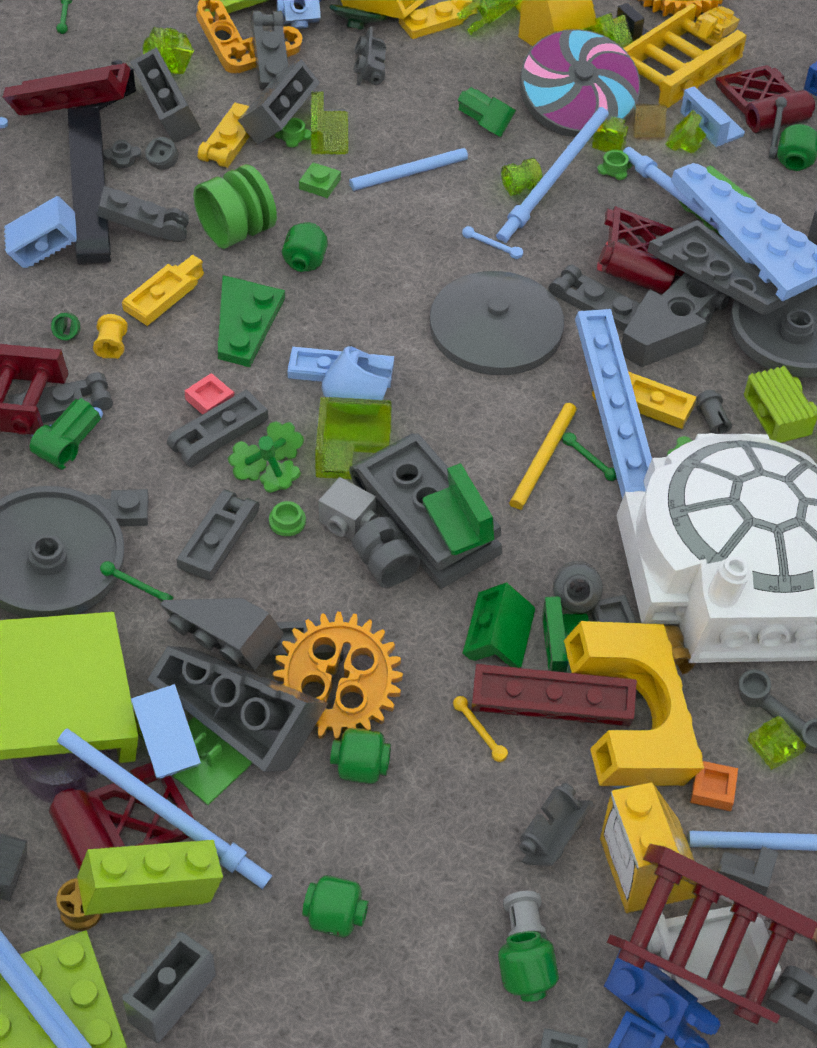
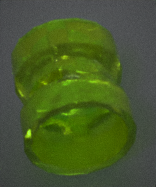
M535 158L523 160L521 165L514 163L504 165L501 169L502 183L510 196L521 194L523 189L526 188L530 191L533 190L543 177L541 167Z

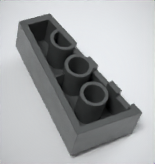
M167 646L147 679L158 689L175 684L182 707L264 772L287 771L328 705L327 702L193 648Z

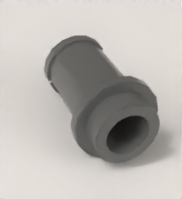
M706 390L700 393L696 398V409L698 412L703 413L710 433L718 434L716 428H718L721 434L727 433L732 428V423L722 406L723 398L721 394L716 393L715 390Z

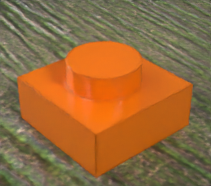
M702 761L704 769L694 777L690 803L731 811L735 798L738 768Z

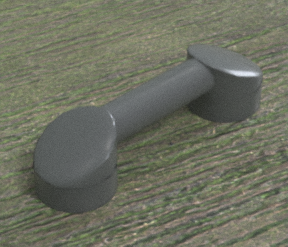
M752 669L743 673L738 687L739 695L743 702L749 707L763 708L801 738V746L806 752L817 754V718L805 722L770 695L771 680L765 672Z

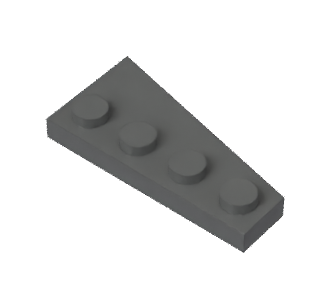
M699 220L693 221L649 242L647 252L762 315H766L788 304L789 299L782 302L776 295L778 288L772 282L765 283L759 277L761 270L755 264L746 263L727 242Z

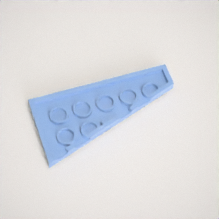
M692 163L674 170L671 182L690 203L698 204L704 209L702 216L708 222L715 221L720 226L718 233L746 263L755 264L761 270L759 277L765 283L772 282L778 288L776 295L782 302L817 285V245L808 240L804 233L793 230L784 224L781 218L757 206L753 199L742 196L733 190L729 183L719 180L708 173L707 169L702 165Z

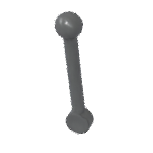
M779 97L775 101L777 112L769 151V158L775 159L783 108L787 106V100L784 97Z

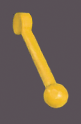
M457 696L453 701L454 709L462 711L492 750V758L497 762L505 761L508 756L507 749L502 745H497L469 709L467 698Z

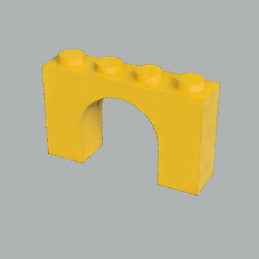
M581 621L564 640L571 673L636 679V690L639 691L647 702L652 716L651 730H608L590 748L599 786H637L651 782L654 786L686 785L704 769L703 756L696 741L692 726V716L687 709L682 691V680L677 673L672 655V645L668 640L664 624Z

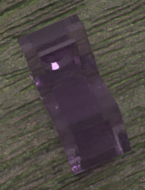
M110 749L98 750L111 759ZM73 753L12 759L15 774L34 796L49 803H53L54 797L66 789L88 792L85 779L88 777L94 778L101 774Z

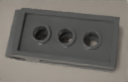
M411 433L352 465L349 468V472L354 485L376 496L377 514L380 517H389L393 520L404 535V540L409 542L419 556L420 566L439 589H442L502 554V544L497 540L501 536V526L493 518V541L458 555L450 553L423 505V497L449 487L447 468L449 467L418 433Z

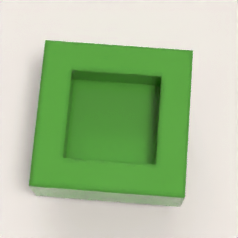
M312 162L299 180V189L328 198L341 180V171Z

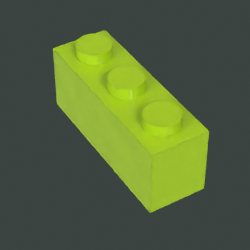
M214 840L88 849L77 879L84 915L209 903L216 893L223 875Z

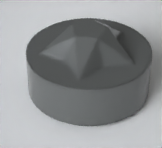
M158 137L147 145L145 155L154 168L169 169L177 162L179 152L171 139Z

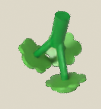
M276 421L270 423L267 427L268 435L259 439V448L256 445L248 446V444L242 441L237 442L233 446V454L229 455L228 462L231 466H234L233 474L238 480L243 481L248 478L251 481H255L260 477L265 491L272 493L277 490L288 489L292 485V481L299 478L301 474L300 469L294 466L292 461L277 462V460H283L285 457L288 459L295 458L297 456V449L304 443L303 436L295 431V427L291 422H286L283 425ZM266 469V473L260 476L259 472H262Z

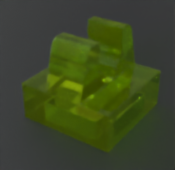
M694 110L691 111L674 126L665 145L674 151L682 148L689 153H695L702 146L700 142L706 137L705 132L699 126L702 117Z
M615 116L609 120L605 119L594 133L592 148L603 152L611 150L624 151L629 128L624 125L625 120Z
M780 716L765 722L759 729L749 733L747 739L771 770L801 755L806 747Z

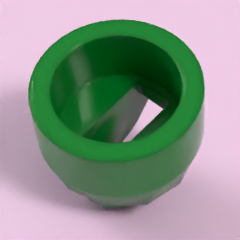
M60 313L51 322L52 333L60 340L73 339L80 332V321L72 313ZM68 318L71 319L69 335L64 334L67 328Z

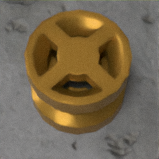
M77 878L70 879L58 890L56 897L57 907L60 911L61 920L66 927L75 931H84L97 925L102 918V914L84 915Z

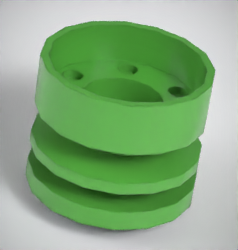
M242 165L235 170L225 173L223 178H212L198 184L194 188V205L201 225L207 235L222 249L245 240L247 234L254 236L261 231L272 228L276 224L277 212L273 195L263 176L251 165Z

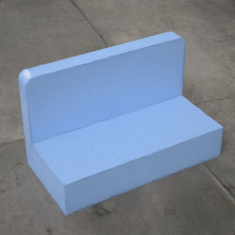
M695 86L684 90L680 112L715 147L744 136L745 131L715 102L707 99Z

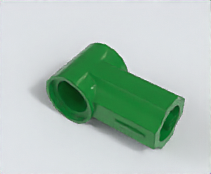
M473 87L462 91L458 98V110L477 120L480 126L499 137H502L517 111L497 98H490Z
M75 399L52 426H41L34 433L30 441V451L56 468L64 470L66 468L64 465L69 460L73 461L76 458L79 450L78 445L101 420L99 412L84 399Z

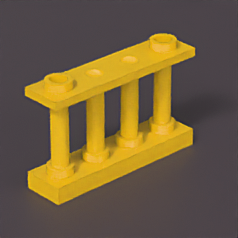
M693 3L683 10L676 12L675 15L623 48L634 61L639 75L659 87L660 96L658 103L667 109L683 98L684 90L694 86L696 88L700 87L742 58L747 35L739 30L722 39L714 36L704 39L696 35L698 29L694 27L696 24L694 18L697 6ZM688 32L712 47L703 51L680 36ZM669 44L693 60L683 63L661 49ZM651 57L674 71V73L664 76L642 61Z

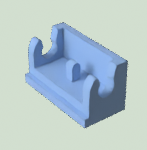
M175 684L131 698L156 779L199 766L201 761Z

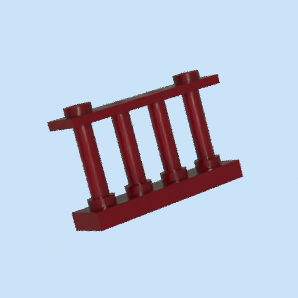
M0 344V432L34 435L41 426H44L37 405L46 383L65 384L69 375L61 349ZM13 379L32 381L22 405L3 403Z
M650 843L643 860L656 866L654 875L658 877L630 941H626L610 934L606 943L621 949L617 958L643 969L645 963L648 962L736 1005L733 1014L758 1025L762 1017L777 1024L781 1015L762 1007V1001L787 941H793L795 935L812 940L817 928V922L667 847ZM682 879L695 885L692 893L696 896L670 957L666 960L646 949L674 884L679 885ZM719 898L733 904L730 909L733 916L708 976L705 979L686 970L685 966L712 903L717 904ZM757 917L770 923L767 930L771 934L746 994L742 997L723 988L750 922L755 923Z

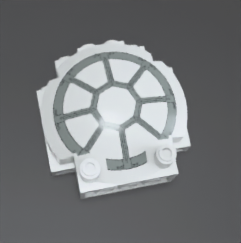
M714 433L697 434L694 441L682 445L672 451L667 457L652 458L643 480L646 491L625 492L616 515L641 623L679 624L684 637V647L688 648L691 659H688V663L817 661V464L813 459L788 445L770 440L768 434Z

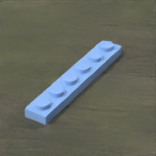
M611 309L578 311L575 322L623 499L625 492L646 491L643 480L652 457Z

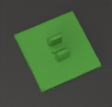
M193 717L188 722L201 763L197 767L171 776L209 805L253 763L202 722Z

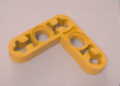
M200 0L196 12L197 20L223 68L229 73H241L257 68L253 37L242 40L220 0ZM210 12H215V16H214L215 22H214V23H213V16H212V14H211ZM285 26L283 27L284 38L288 40L285 41L287 57H290L300 51L303 37L298 29ZM223 30L228 32L231 37L227 40H221L216 37L215 33Z

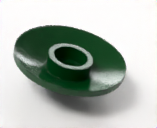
M334 4L329 6L334 13L348 20L347 26L352 28L364 29L366 23L380 22L387 18L386 15Z

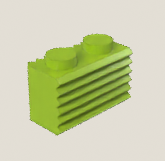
M783 365L781 368L776 367L774 370L771 368L768 371L764 370L762 373L758 371L756 374L752 373L748 376L744 397L771 440L782 443L812 435L817 421V407L814 402H808L802 393L800 380L797 377H792L787 367Z

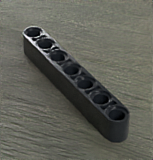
M99 106L68 108L72 198L77 236L75 242L78 265L111 262L109 223L107 219L96 214L100 194L103 187L106 186Z

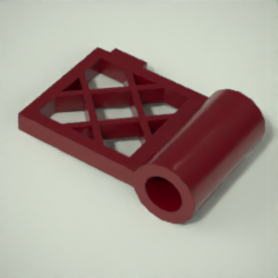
M768 65L716 77L715 84L721 92L745 115L746 123L753 133L774 128L777 112L775 101L779 97H784L787 100V106L783 108L781 126L808 120L812 117L815 110V100L812 95L806 90L795 91L784 81L785 76L778 69L770 68ZM765 76L769 81L755 78ZM736 83L739 85H743V87L732 86L729 84ZM749 87H751V88H756V89H762V90H764V91L752 90V89H749ZM772 91V92H777V93H782V94H779V95H778V94H773V93H769V92ZM744 98L753 99L755 101L747 102Z
M614 206L613 210L607 209L604 225L610 226L608 245L603 247L598 263L602 265V272L664 294L672 283L676 267L647 251L649 242L656 239L652 233L663 236L673 231V228ZM622 221L628 223L632 228H627ZM640 235L646 243L642 244L636 236ZM625 239L630 246L620 243L618 240Z
M152 762L130 770V774L146 785L159 779H156ZM172 777L161 778L160 781L165 788L163 797L167 800L170 797L176 807L194 819ZM115 783L90 792L75 789L63 790L54 797L53 803L49 808V813L78 871L88 849L125 847L121 839L125 827L147 833L144 841L134 846L177 843L189 838V836L179 829L169 830L157 826L161 818L157 813H155L151 824L131 818L130 815L135 803L145 805ZM118 797L129 802L122 815L106 810L102 801Z

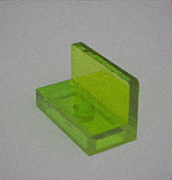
M311 91V154H348V112L324 111V91Z

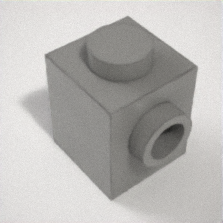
M341 477L318 500L319 522L327 526L334 535L339 537L345 536L353 540L355 534L363 525L378 518L376 513V496Z

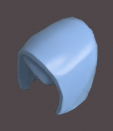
M348 346L344 348L326 373L322 381L323 395L330 403L339 408L358 413H377L390 381L389 376L392 372L393 363Z

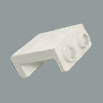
M732 906L709 910L685 966L686 970L705 979L707 978L732 919L733 913L730 912ZM662 912L647 946L648 951L668 960L687 915L665 919ZM757 917L755 923L750 922L723 988L738 995L746 994L769 939L763 919ZM779 963L768 989L774 988L781 973ZM660 969L697 997L698 1003L722 999Z

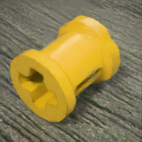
M106 314L98 319L97 330L99 335L93 343V351L97 356L118 359L124 353L122 339L128 329L124 318L115 314Z

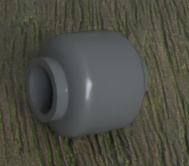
M572 561L565 563L557 570L553 578V592L555 597L561 598L562 608L570 612L582 613L591 610L599 603L603 593V584L598 571L592 565L584 561ZM577 579H582L584 582H578ZM573 581L574 586L571 588L570 583Z

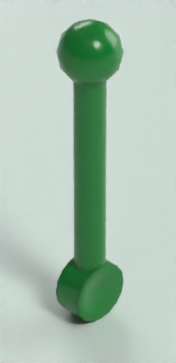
M61 0L63 4L60 23L56 26L59 34H65L68 31L66 19L68 5L72 3V0Z
M567 432L563 435L562 442L567 446H572L604 473L606 480L615 481L617 479L615 469L612 467L608 468L576 441L577 437L574 433Z
M105 561L100 566V571L104 576L113 575L156 597L160 601L174 599L170 594L159 591L116 569L110 561Z

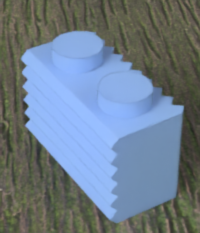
M59 196L46 201L39 207L4 226L6 234L4 235L6 238L4 240L6 243L5 251L22 268L34 266V263H39V260L50 257V254H55V251H60L61 248H66V245H71V242H76L77 240L75 211Z

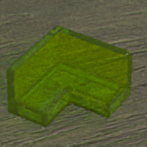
M320 398L315 448L316 478L338 479L341 477L343 479H352L349 468L353 465L354 452L376 453L390 445L392 402L390 400Z

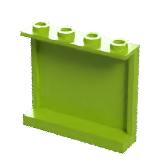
M103 612L0 620V760L72 753L57 742L62 732L68 728L97 750L117 749L119 763L135 762L138 732L115 613Z

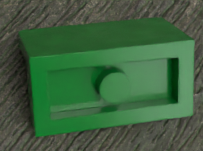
M461 463L447 468L448 488L423 497V505L452 555H458L494 540L493 516Z
M507 582L478 592L462 654L473 661L496 654L510 667L521 668L535 607Z
M545 597L542 623L548 671L571 673L564 640L581 621L589 620L587 614H562L560 597Z

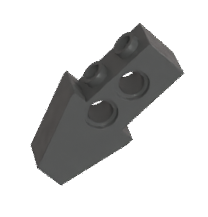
M684 273L662 295L650 289L623 333L621 348L624 357L640 367H644L700 345L703 340L705 327L711 321L713 313L717 309L722 311L727 306L731 297L687 273Z

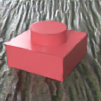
M212 373L184 390L185 400L202 415L234 397V391Z

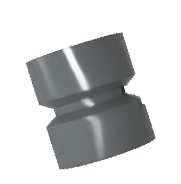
M378 517L369 521L357 531L352 540L353 548L362 561L368 565L369 571L383 588H390L408 580L420 565L419 556L409 542L404 540V535L389 517Z

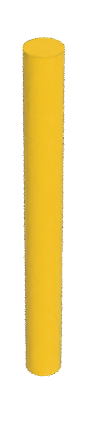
M564 404L509 502L511 507L522 510L577 411L574 404Z

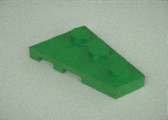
M223 275L218 337L219 360L251 367L285 300V290Z

